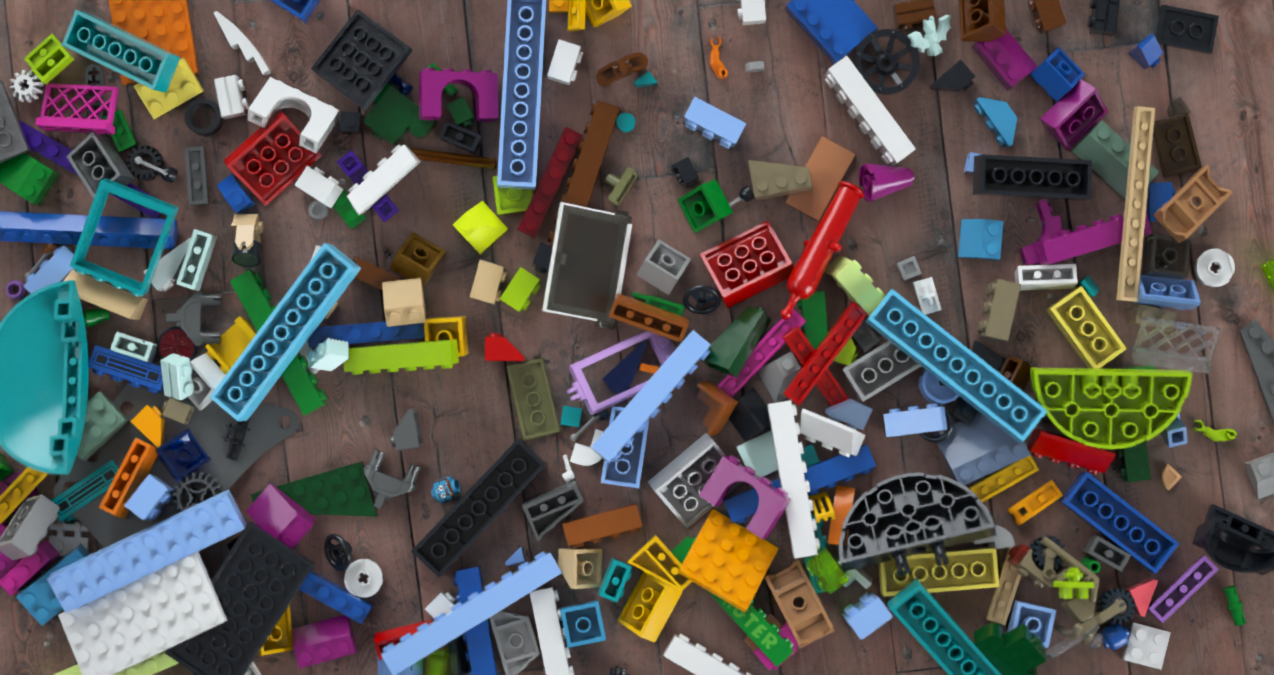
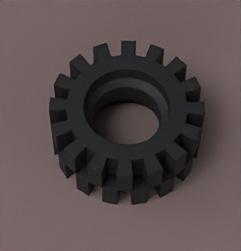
M139 145L138 148H133V152L128 153L129 159L126 158V162H128L126 166L130 173L140 180L150 181V179H156L155 176L160 175L158 171L152 168L142 170L135 163L134 159L136 157L149 156L152 159V165L163 169V156L158 150L148 145Z

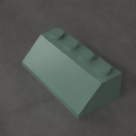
M1100 121L1071 152L1080 160H1092V171L1123 199H1126L1130 145L1105 122ZM1151 164L1149 172V183L1159 173V171Z

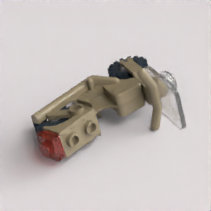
M1050 535L1033 540L1029 546L1031 549L1024 544L1015 545L1008 553L1010 557L1007 562L1013 565L1021 576L1032 580V584L1039 589L1053 587V581H1068L1064 574L1071 567H1077L1080 573H1083L1084 576L1080 581L1094 582V588H1089L1088 599L1075 598V588H1073V599L1064 598L1061 608L1077 624L1071 630L1061 625L1057 627V632L1067 638L1047 650L1046 658H1054L1082 641L1083 645H1088L1090 650L1098 649L1103 642L1102 634L1096 633L1100 629L1099 625L1104 622H1110V624L1128 622V619L1133 617L1131 614H1135L1136 611L1133 610V607H1136V603L1132 604L1134 598L1129 597L1131 594L1125 592L1124 589H1110L1103 592V596H1099L1100 602H1097V606H1100V609L1095 611L1099 577L1063 550L1065 545L1060 544V539L1056 540L1055 536L1050 537ZM1059 566L1063 567L1061 570L1055 573L1054 570L1058 569Z

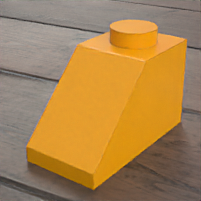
M146 405L130 422L157 448L163 449L165 447V420L161 417L163 413L155 405L153 407Z

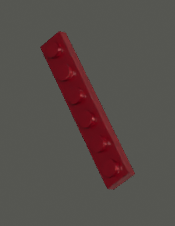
M568 127L564 128L517 231L532 238L536 237L579 145L582 134Z

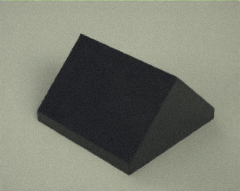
M754 388L736 400L738 403L731 413L729 420L744 441H747L770 425L768 408Z

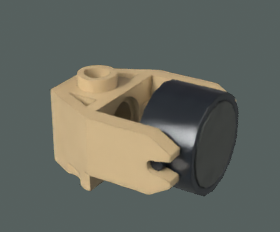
M235 214L231 224L235 235L232 261L242 267L258 266L261 263L262 255L261 233L264 230L263 221H260L258 214Z

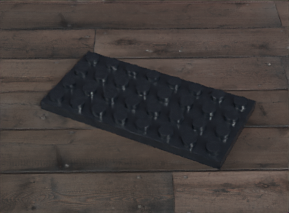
M250 521L211 580L227 621L167 649L165 654L197 675H245L310 574L315 563Z

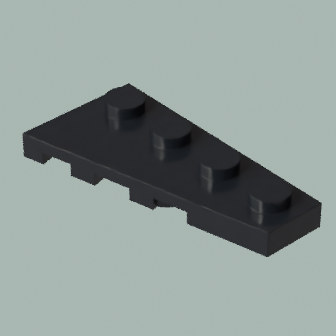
M975 340L972 352L1000 373L1006 359ZM958 396L952 416L970 426L978 410Z

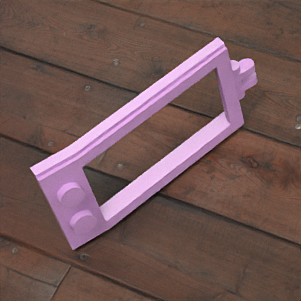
M646 330L568 366L575 381L572 383L573 388L566 390L568 394L574 391L576 395L570 397L571 401L577 398L579 401L583 400L589 413L594 415L637 395L648 381L597 404L581 369L646 339H649L662 366L676 350L672 340Z

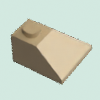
M602 548L559 549L558 567L571 589L600 587L602 582Z

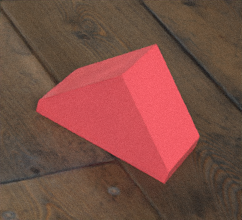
M1148 578L1125 588L1126 592L1131 594L1129 597L1134 598L1132 604L1136 603V607H1133L1136 610V614L1145 617L1158 583L1157 580Z

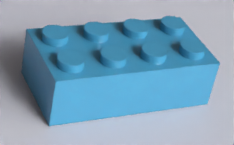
M81 543L21 589L16 596L41 626L63 610L47 579L52 572L90 555Z

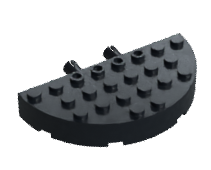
M922 472L901 474L876 484V487L868 492L866 491L851 507L842 525L839 539L840 563L844 572L895 560L898 575H904L902 567H904L905 574L910 573L906 559L907 556L934 551L936 565L942 566L940 558L943 559L944 565H947L949 560L945 547L996 536V529L986 506L977 498L975 493L963 484L938 474L937 476ZM849 530L847 546H845L847 531Z

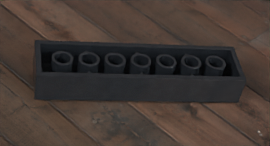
M518 438L411 552L440 578L547 464Z

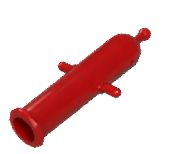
M845 181L838 183L839 189L810 240L803 242L805 249L787 280V291L790 293V299L786 308L781 311L782 319H790L795 304L800 299H808L814 294L834 252L842 249V246L838 243L859 200L865 197L864 192L857 186Z

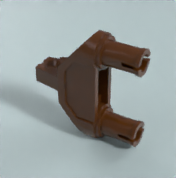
M638 52L611 62L598 71L596 74L597 83L606 88L629 75L641 72L648 66V58L643 53Z

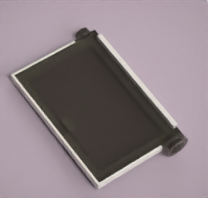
M560 202L542 311L596 321L595 327L614 330L615 319L609 317L617 293L621 294L632 229V217L628 216L629 212L618 210L616 214Z

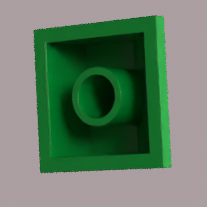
M716 179L698 186L677 199L694 233L711 226L733 213Z

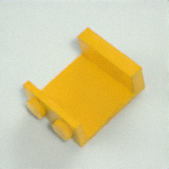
M239 316L234 321L235 324L221 335L220 344H207L205 346L208 349L206 352L208 356L221 364L219 368L224 374L228 373L257 334V331L243 316Z

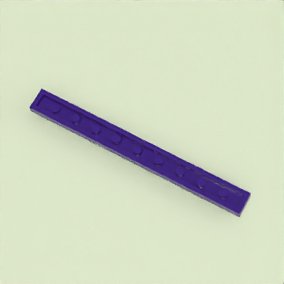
M19 120L30 149L78 175L66 157L73 150ZM131 183L127 185V187L152 196ZM112 194L152 218L160 219L162 213Z

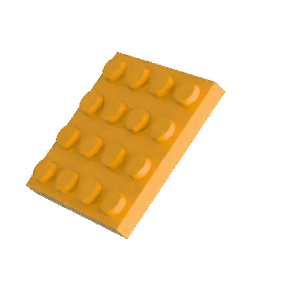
M712 509L680 566L678 573L742 612H745L779 548L761 539L740 524L732 523L730 518Z

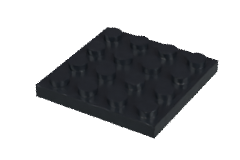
M357 9L311 67V70L366 111L413 50Z

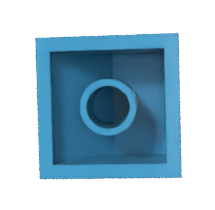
M961 219L958 257L990 261L1000 260L1004 221Z

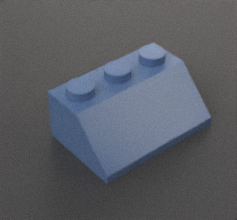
M1140 275L1138 302L1134 301V304L1157 306L1159 308H1176L1178 310H1193L1201 303L1194 280Z

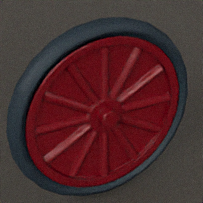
M171 327L159 336L156 349L160 359L170 354H177L187 357L192 361L197 353L198 346L193 343L181 327Z

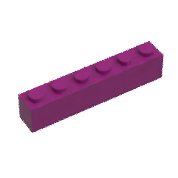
M1147 211L1145 216L1144 236L1152 234ZM1121 214L1110 216L1108 221H1104V219L1093 221L1092 226L1087 227V224L1075 227L1076 230L1070 232V229L1058 232L1059 236L1047 235L1041 237V241L1035 242L1040 265L1053 264L1122 243L1124 216Z

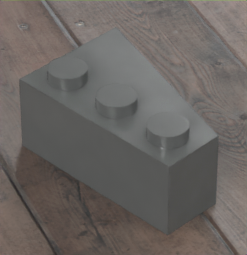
M572 480L523 501L522 507L537 541L583 502V496L576 480Z

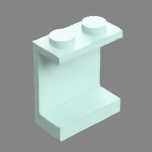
M772 431L736 446L744 466L754 469L756 471L755 474L760 478L778 470Z

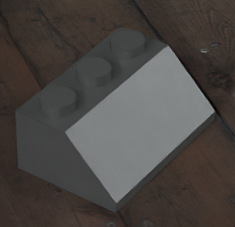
M96 132L90 133L66 156L93 199L102 179L107 178L124 186H127L134 180L129 169L105 135Z

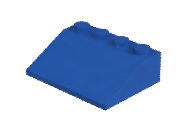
M791 0L785 7L786 12L834 65L853 51L867 35L878 29L854 0Z

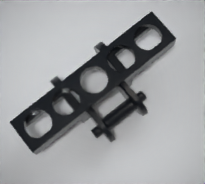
M251 416L247 421H238L235 427L231 423L225 425L228 428L225 436H222V438H225L224 441L230 440L231 443L226 458L238 460L242 446L245 447L243 441L246 432L250 431L248 425ZM231 429H235L233 438H229ZM238 432L243 434L242 439L236 438ZM234 444L238 445L237 449L233 447ZM233 450L236 451L235 458L230 456Z

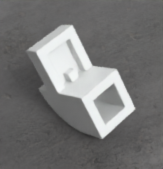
M595 430L591 446L603 434L602 430ZM575 443L570 462L590 466L596 464L602 458L591 447Z

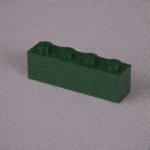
M1146 441L1132 447L1116 450L1117 457L1121 460L1119 474L1124 482L1151 479Z

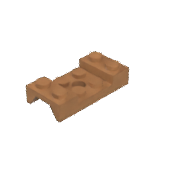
M1207 164L1200 168L1153 216L1180 243L1186 240L1233 192L1229 189L1220 188L1210 177V167ZM1192 198L1197 200L1198 207L1193 205Z
M799 560L775 575L764 577L799 648L835 631ZM798 598L805 601L804 606L801 608L794 606V601Z

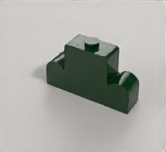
M389 83L385 85L374 99L372 104L376 105L364 119V123L374 131L372 134L380 141L384 138L393 146H396L409 129L414 137L424 139L438 124L437 120H419V106Z
M997 623L987 624L974 631V645L1002 675H1037V666L1046 662L1045 646L1042 644L1038 635L1035 636L1025 624L1003 634V628Z

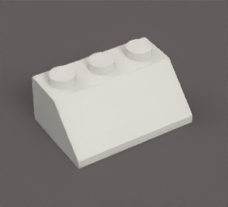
M803 409L801 412L800 433L806 435L805 440L813 443L818 440L822 442V447L832 450L834 447L839 449V454L850 457L851 454L857 457L865 438L864 434Z

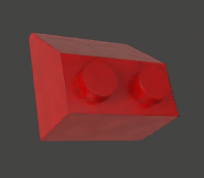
M490 333V337H485V361H526V357L507 338L503 337V334Z

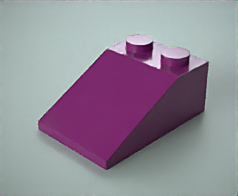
M272 483L264 489L246 510L260 528L292 549L310 530L316 519Z

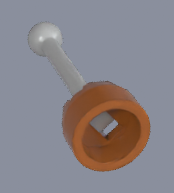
M45 243V254L31 271L25 274V278L27 279L33 274L48 255L53 256V252L60 245Z

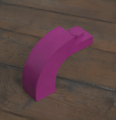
M1046 199L1036 202L1035 205L1042 223V232L1036 242L1041 241L1043 236H1059L1058 232L1062 230L1060 215L1052 217L1053 209ZM1035 243L1018 249L1024 266L1040 262Z

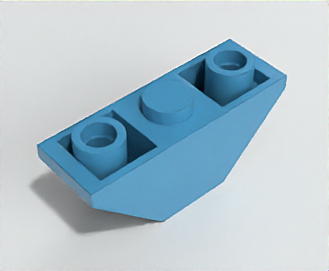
M981 97L973 102L975 104L974 109L978 115L984 117L987 128L990 131H994L998 144L1006 149L1013 145L1017 117L1007 102Z

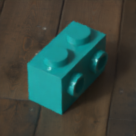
M612 557L597 591L598 595L617 603L624 595V585L626 580L629 581L632 575V566Z

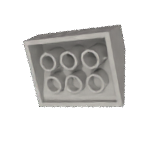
M707 433L648 481L656 494L686 528L690 527L713 507L712 504L700 497L699 494L722 457L726 456ZM743 481L734 484L727 493V495L731 491H733L738 485H740Z

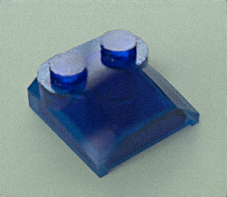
M189 428L155 450L165 468L177 482L185 479L186 475L191 474L211 460L194 438Z

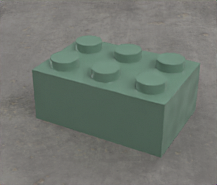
M99 391L87 401L85 423L77 456L82 460L90 458L130 422L103 392Z

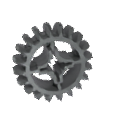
M197 472L192 473V478L189 474H186V481L183 479L178 480L182 486H174L178 490V493H172V496L177 497V500H172V504L178 503L174 511L181 509L182 512L207 500L210 490L213 493V497L220 494L218 490L223 486H215L218 479L210 481L212 478L211 474H208L206 478L204 472H200L199 478ZM202 482L206 486L199 491L192 488L190 484ZM185 490L187 491L186 493L190 497L189 502L186 505L184 503ZM195 493L196 495L203 493L200 497V499L202 500L201 502H195V499L197 498L195 496Z

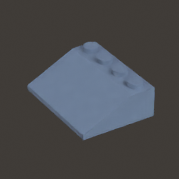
M980 412L976 414L970 426L959 421L954 424L948 438L941 442H936L953 480L963 485L1030 455L1024 441L1018 443ZM938 431L933 433L934 437L941 435Z

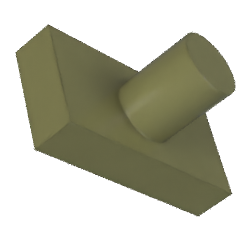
M627 167L621 178L610 173L605 179V183L614 188L608 200L617 207L638 176L635 170Z

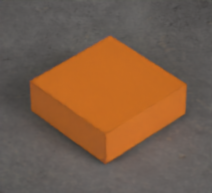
M642 363L639 371L655 374L659 367Z

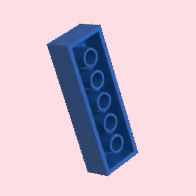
M1081 471L1059 500L1061 504L1118 548L1130 554L1132 559L1151 573L1157 574L1180 544L1086 471Z

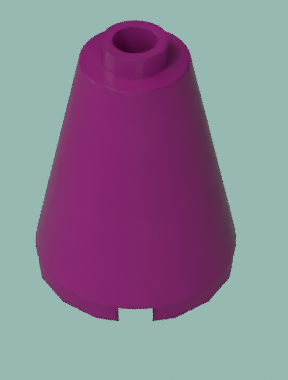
M866 163L859 169V185H863L864 200L867 202L910 187L915 179L913 171L908 167Z

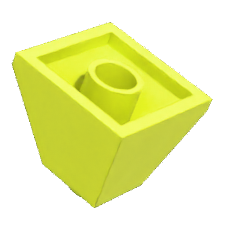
M483 201L468 210L453 224L480 255L508 230L504 223Z

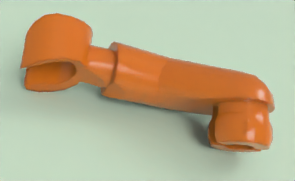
M718 37V44L714 45L713 38H711L709 44L712 47V51H710L709 65L718 78L724 79L728 76V70L720 61V51H718L722 40Z

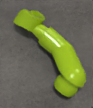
M1194 420V422L1199 424V428L1194 427L1192 430L1203 432V435L1212 441H1231L1237 436L1236 431L1233 429L1213 430L1208 426H1204L1201 420Z

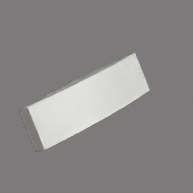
M218 11L214 12L230 46L234 50L240 48L249 63L256 61L261 73L265 77L272 74L264 58L252 42Z

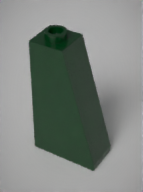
M748 306L711 344L708 349L710 351L709 355L702 361L710 368L737 378L771 322V319L766 315L767 312L761 307L754 308Z

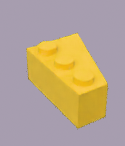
M656 534L627 560L629 564L634 565L680 592L692 582L678 573L682 563Z

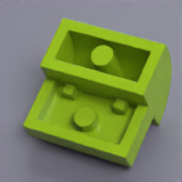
M51 34L30 52L24 60L36 76L47 85L74 61L75 57L62 46V43L54 34Z

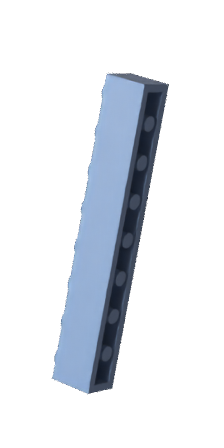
M692 330L596 440L591 449L608 464L611 461L615 463L622 455L621 449L624 446L628 448L635 440L633 438L634 434L637 431L641 433L648 425L645 423L648 418H654L660 411L658 407L661 403L664 402L666 404L673 396L671 392L674 388L679 389L685 382L683 378L687 373L691 375L698 367L696 363L700 358L704 360L709 355L710 351L708 349L711 345Z

